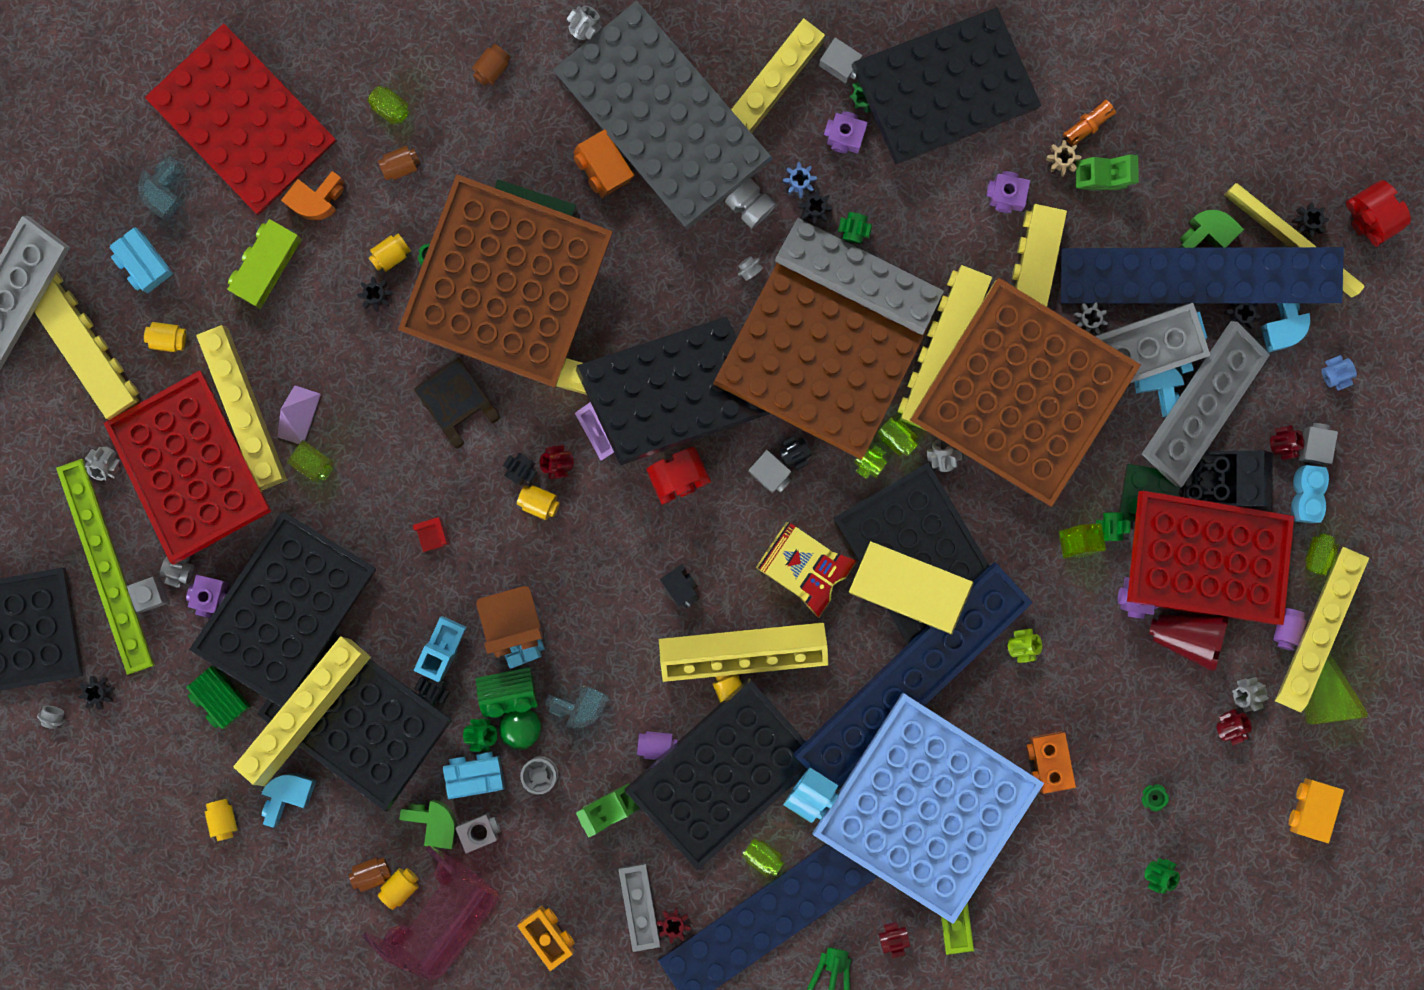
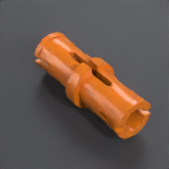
M1104 100L1089 114H1083L1079 122L1063 133V137H1067L1066 141L1071 147L1078 144L1090 133H1096L1102 123L1116 114V110L1113 109V105L1108 100Z

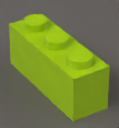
M271 219L259 227L256 233V242L253 247L249 246L242 256L243 264L238 271L235 270L228 280V291L259 309L262 308L302 240L297 234Z

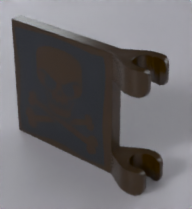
M459 358L414 389L456 449L463 446L464 441L454 427L481 409L491 423H495L500 419L497 411Z

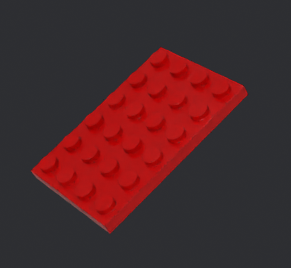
M224 23L145 96L148 102L257 215L261 214L337 142L325 127Z
M200 370L104 422L105 428L171 564H177L271 512L204 373Z
M1139 491L1127 602L1272 625H1284L1294 516Z

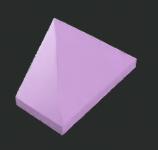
M294 386L281 408L277 437L304 446L321 394Z
M590 402L575 412V415L600 460H603L613 454L614 451Z

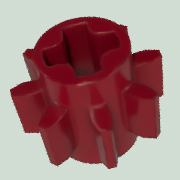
M1293 425L1276 428V435L1270 437V447L1273 454L1276 456L1281 455V460L1299 457L1298 451L1303 450L1305 446L1301 431L1294 430Z
M564 445L546 447V453H543L539 460L542 472L549 473V479L568 477V471H571L574 466L572 454L569 451H564Z
M1232 709L1219 716L1221 721L1217 723L1216 728L1218 735L1223 741L1231 740L1234 746L1249 738L1248 733L1251 732L1252 725L1245 713L1237 714L1236 709Z
M678 907L671 914L663 910L664 921L657 920V925L663 926L659 936L662 937L666 934L670 937V943L678 936L682 941L685 940L683 930H691L690 925L684 924L688 914L679 915ZM672 919L674 922L679 920V930H668V920Z
M896 922L885 924V932L878 933L883 954L890 952L892 959L904 956V949L911 947L906 927L898 928Z

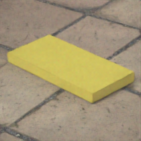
M870 541L849 593L953 634L974 583Z

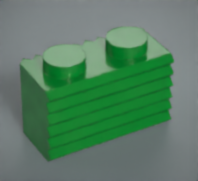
M213 665L186 687L190 691L188 697L191 702L197 707L202 706L208 714L205 717L215 728H228L252 707L225 674Z
M530 667L475 678L478 703L485 718L488 716L496 718L504 713L515 711L526 712L532 707H537L534 678Z

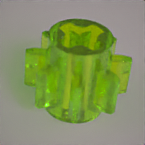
M876 445L872 449L868 448L862 460L856 458L853 462L859 466L856 472L865 479L869 475L877 478L888 462L882 458L885 451Z

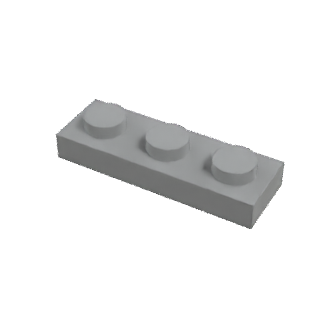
M646 863L619 868L633 952L660 947Z

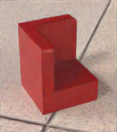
M437 517L413 525L414 531H417L423 552L450 545L442 518Z

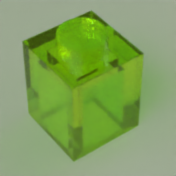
M304 440L301 441L287 461L289 465L316 483L320 479L322 481L326 480L333 470L330 466L333 460Z
M1101 523L1082 524L1059 531L1063 558L1085 557L1106 551Z

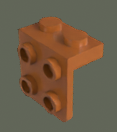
M528 586L518 587L477 600L476 605L487 641L484 643L487 654L494 652L495 658L511 653V647L521 645L522 650L538 646L537 640L544 638L532 593Z

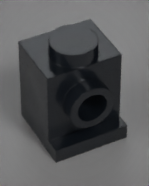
M681 564L662 577L660 581L678 607L684 604L688 608L700 599L694 591L698 585L689 573L685 576L683 575L682 571L686 568Z

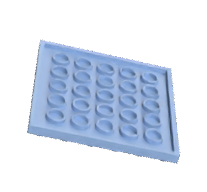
M902 693L838 792L839 795L830 809H827L812 834L954 924L1044 783L905 693Z

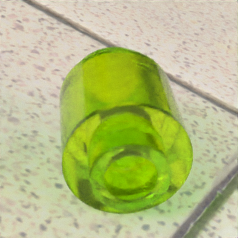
M379 85L368 97L367 102L371 105V109L391 125L397 122L399 124L402 123L409 114L408 103L388 87L384 88Z
M891 417L877 432L882 437L880 440L899 457L903 453L908 457L918 446V443L915 442L918 436L899 419L896 421Z
M1320 533L1319 537H1312L1304 561L1307 563L1306 570L1323 576L1327 575L1328 570H1332L1340 546L1335 543V537Z
M755 838L742 855L747 860V864L766 878L769 874L776 876L784 864L780 860L783 856L781 853L763 840L758 841Z

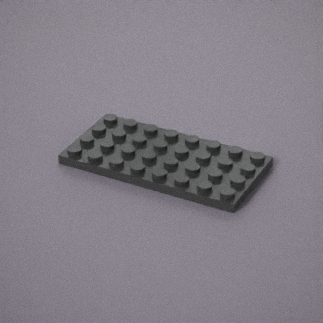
M637 0L553 69L555 74L601 129L607 131V135L686 230L773 160L771 155Z

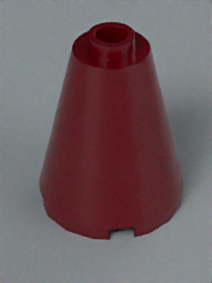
M1160 614L1158 619H1152L1149 634L1154 636V642L1208 670L1215 671L1229 618L1223 616Z

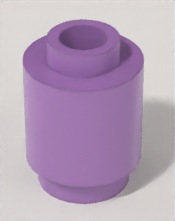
M1285 608L1284 625L1276 626L1273 638L1274 641L1278 642L1277 647L1294 651V648L1298 647L1307 623L1304 612Z
M646 731V734L639 733L637 755L644 756V759L657 760L678 740L672 739V733Z

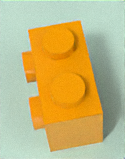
M1305 778L1304 783H1300L1297 790L1296 798L1299 801L1296 810L1293 809L1289 817L1290 831L1329 844L1344 790Z
M541 905L522 919L517 927L549 971H551L573 955L575 950L573 945L575 942L566 930L562 932L556 925L559 920L550 908L545 910L543 905Z

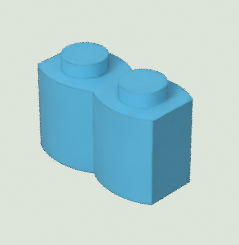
M1305 465L1298 467L1293 480L1296 495L1291 503V516H1294V522L1313 524L1323 520L1326 512L1324 493L1329 483V474L1326 467Z
M809 767L802 778L796 783L783 805L811 823L816 818L821 820L827 809L833 806L839 795L835 793L838 785Z

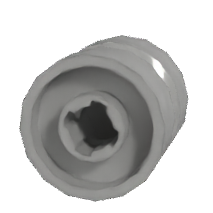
M750 178L731 193L725 200V203L735 213L741 212V219L751 229H754L773 211L777 204L767 194H760V187Z
M534 757L523 766L520 773L521 783L530 793L544 794L550 791L557 783L559 777L558 767L548 757Z

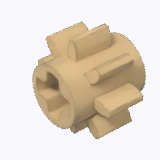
M1063 140L1060 147L1053 144L1050 149L1054 155L1046 157V161H1052L1053 164L1050 171L1053 172L1057 169L1061 171V176H1064L1068 169L1075 172L1077 168L1073 162L1081 160V156L1075 155L1077 145L1070 147L1066 145V140ZM1061 153H1065V157L1068 158L1066 163H1062V159L1059 158Z

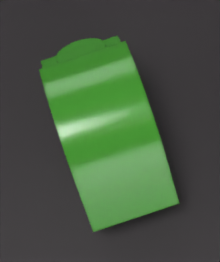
M1130 154L1113 159L1091 157L1076 161L1077 189L1121 190L1127 189V185L1139 183L1138 155Z
M1206 210L1197 214L1189 221L1196 230L1194 231L1190 228L1179 239L1182 244L1178 248H1195L1204 238L1214 248H1226L1244 229L1227 213L1219 210Z
M629 783L589 803L576 812L588 838L640 809L624 790Z
M433 799L430 801L429 810L425 809V804L409 803L408 807L401 809L399 820L427 823L424 846L453 849L455 847L457 832L455 828L457 827V822L453 811L445 803Z

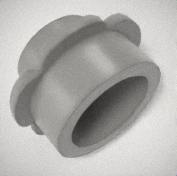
M750 256L738 265L741 269L738 275H742L747 281L763 269L759 263L760 258L753 259Z
M43 706L41 712L37 714L41 725L49 729H56L65 722V719H63L64 711L55 706Z

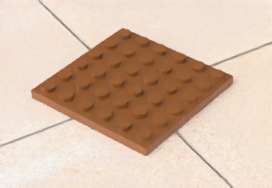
M456 174L398 330L556 388L613 231Z
M777 263L713 384L862 460L932 319H930L926 330L921 335Z
M997 277L909 420L1052 507L1141 364Z

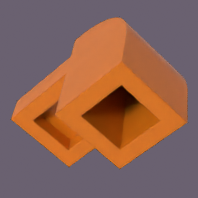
M331 171L316 192H314L297 179L281 201L305 219L322 220L331 216L336 211L329 202L331 199L336 200L344 190L342 185L345 182L335 172Z

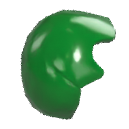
M530 709L526 712H509L502 717L499 723V736L503 744L512 750H525L531 747L540 737L542 723L538 715Z

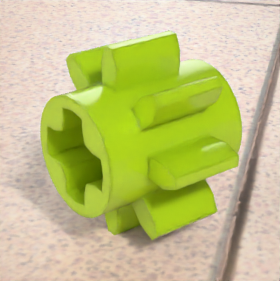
M1032 629L1014 631V637H1010L1008 640V651L1012 657H1017L1018 663L1036 661V655L1042 652V640L1039 635L1033 634Z

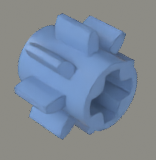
M798 162L796 169H786L790 178L783 179V184L790 185L789 195L795 191L799 192V197L802 198L804 191L813 192L814 189L810 182H816L817 177L810 176L811 166L806 169L801 168V164ZM798 174L802 175V179H807L802 186H799L797 181H793Z
M1339 355L1325 361L1327 367L1322 369V376L1328 387L1336 386L1337 391L1353 385L1351 379L1355 378L1357 373L1353 362L1349 358L1343 360L1342 356Z

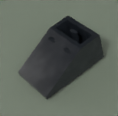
M1265 450L1205 452L1182 486V497L1244 508H1272L1273 453Z

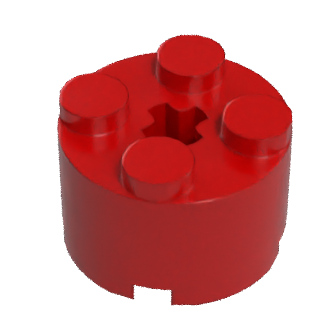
M1379 180L1345 202L1347 209L1354 218V221L1351 222L1352 227L1358 235L1364 234L1374 246H1379L1404 230L1411 223L1410 212L1404 200L1399 203L1394 196L1398 192L1391 184L1384 180Z
M695 447L677 452L672 457L666 460L662 459L646 468L662 505L675 500L676 494L683 498L696 492L694 486L698 489L712 482Z

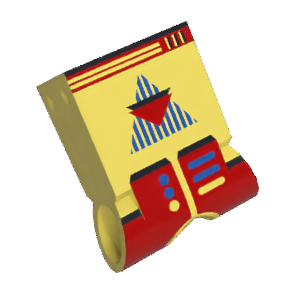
M786 522L756 568L797 595L819 618L831 601L833 586L839 581L846 579L857 561L832 552L790 522Z

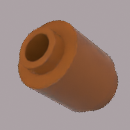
M493 44L491 48L487 47L472 67V70L475 72L473 77L484 86L487 83L494 85L508 67L510 55L496 44Z
M406 145L384 154L383 158L378 160V163L387 181L392 178L396 180L418 171L416 165L420 164V160L415 149L409 150Z
M375 857L352 866V873L348 874L353 889L359 888L361 893L386 883V880L392 876L385 857L380 859Z

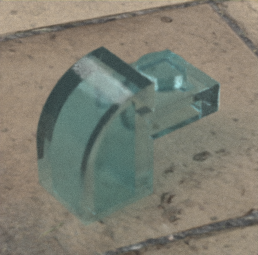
M171 155L158 163L155 168L156 173L153 176L143 170L138 181V193L142 202L165 222L172 217L184 202L168 189V186L184 168Z
M583 685L575 704L549 694L545 705L550 707L548 712L564 718L565 714L569 715L567 727L584 728L594 723L601 716L610 695Z

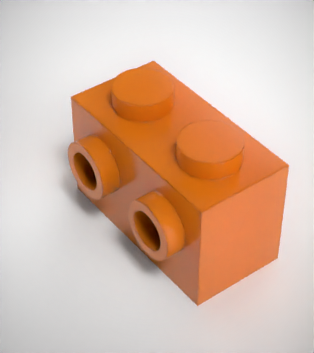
M605 129L578 144L573 151L576 165L579 169H584L589 177L588 182L591 189L595 193H599L601 198L623 187L635 176L614 142L607 135Z
M1060 731L1029 737L1030 744L1026 745L1029 761H1034L1035 771L1031 772V775L1044 783L1039 792L1045 794L1076 788L1065 732Z

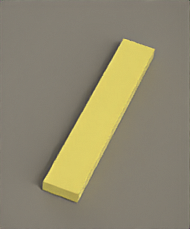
M1235 183L1224 194V196L1288 247H1316L1238 183ZM1343 268V291L1352 298L1363 290L1364 285Z

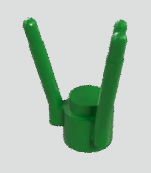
M828 947L827 953H821L820 962L807 990L814 989L825 964L827 965L826 970L832 972L828 989L835 990L838 973L842 974L844 968V990H850V964L852 959L848 958L849 952Z

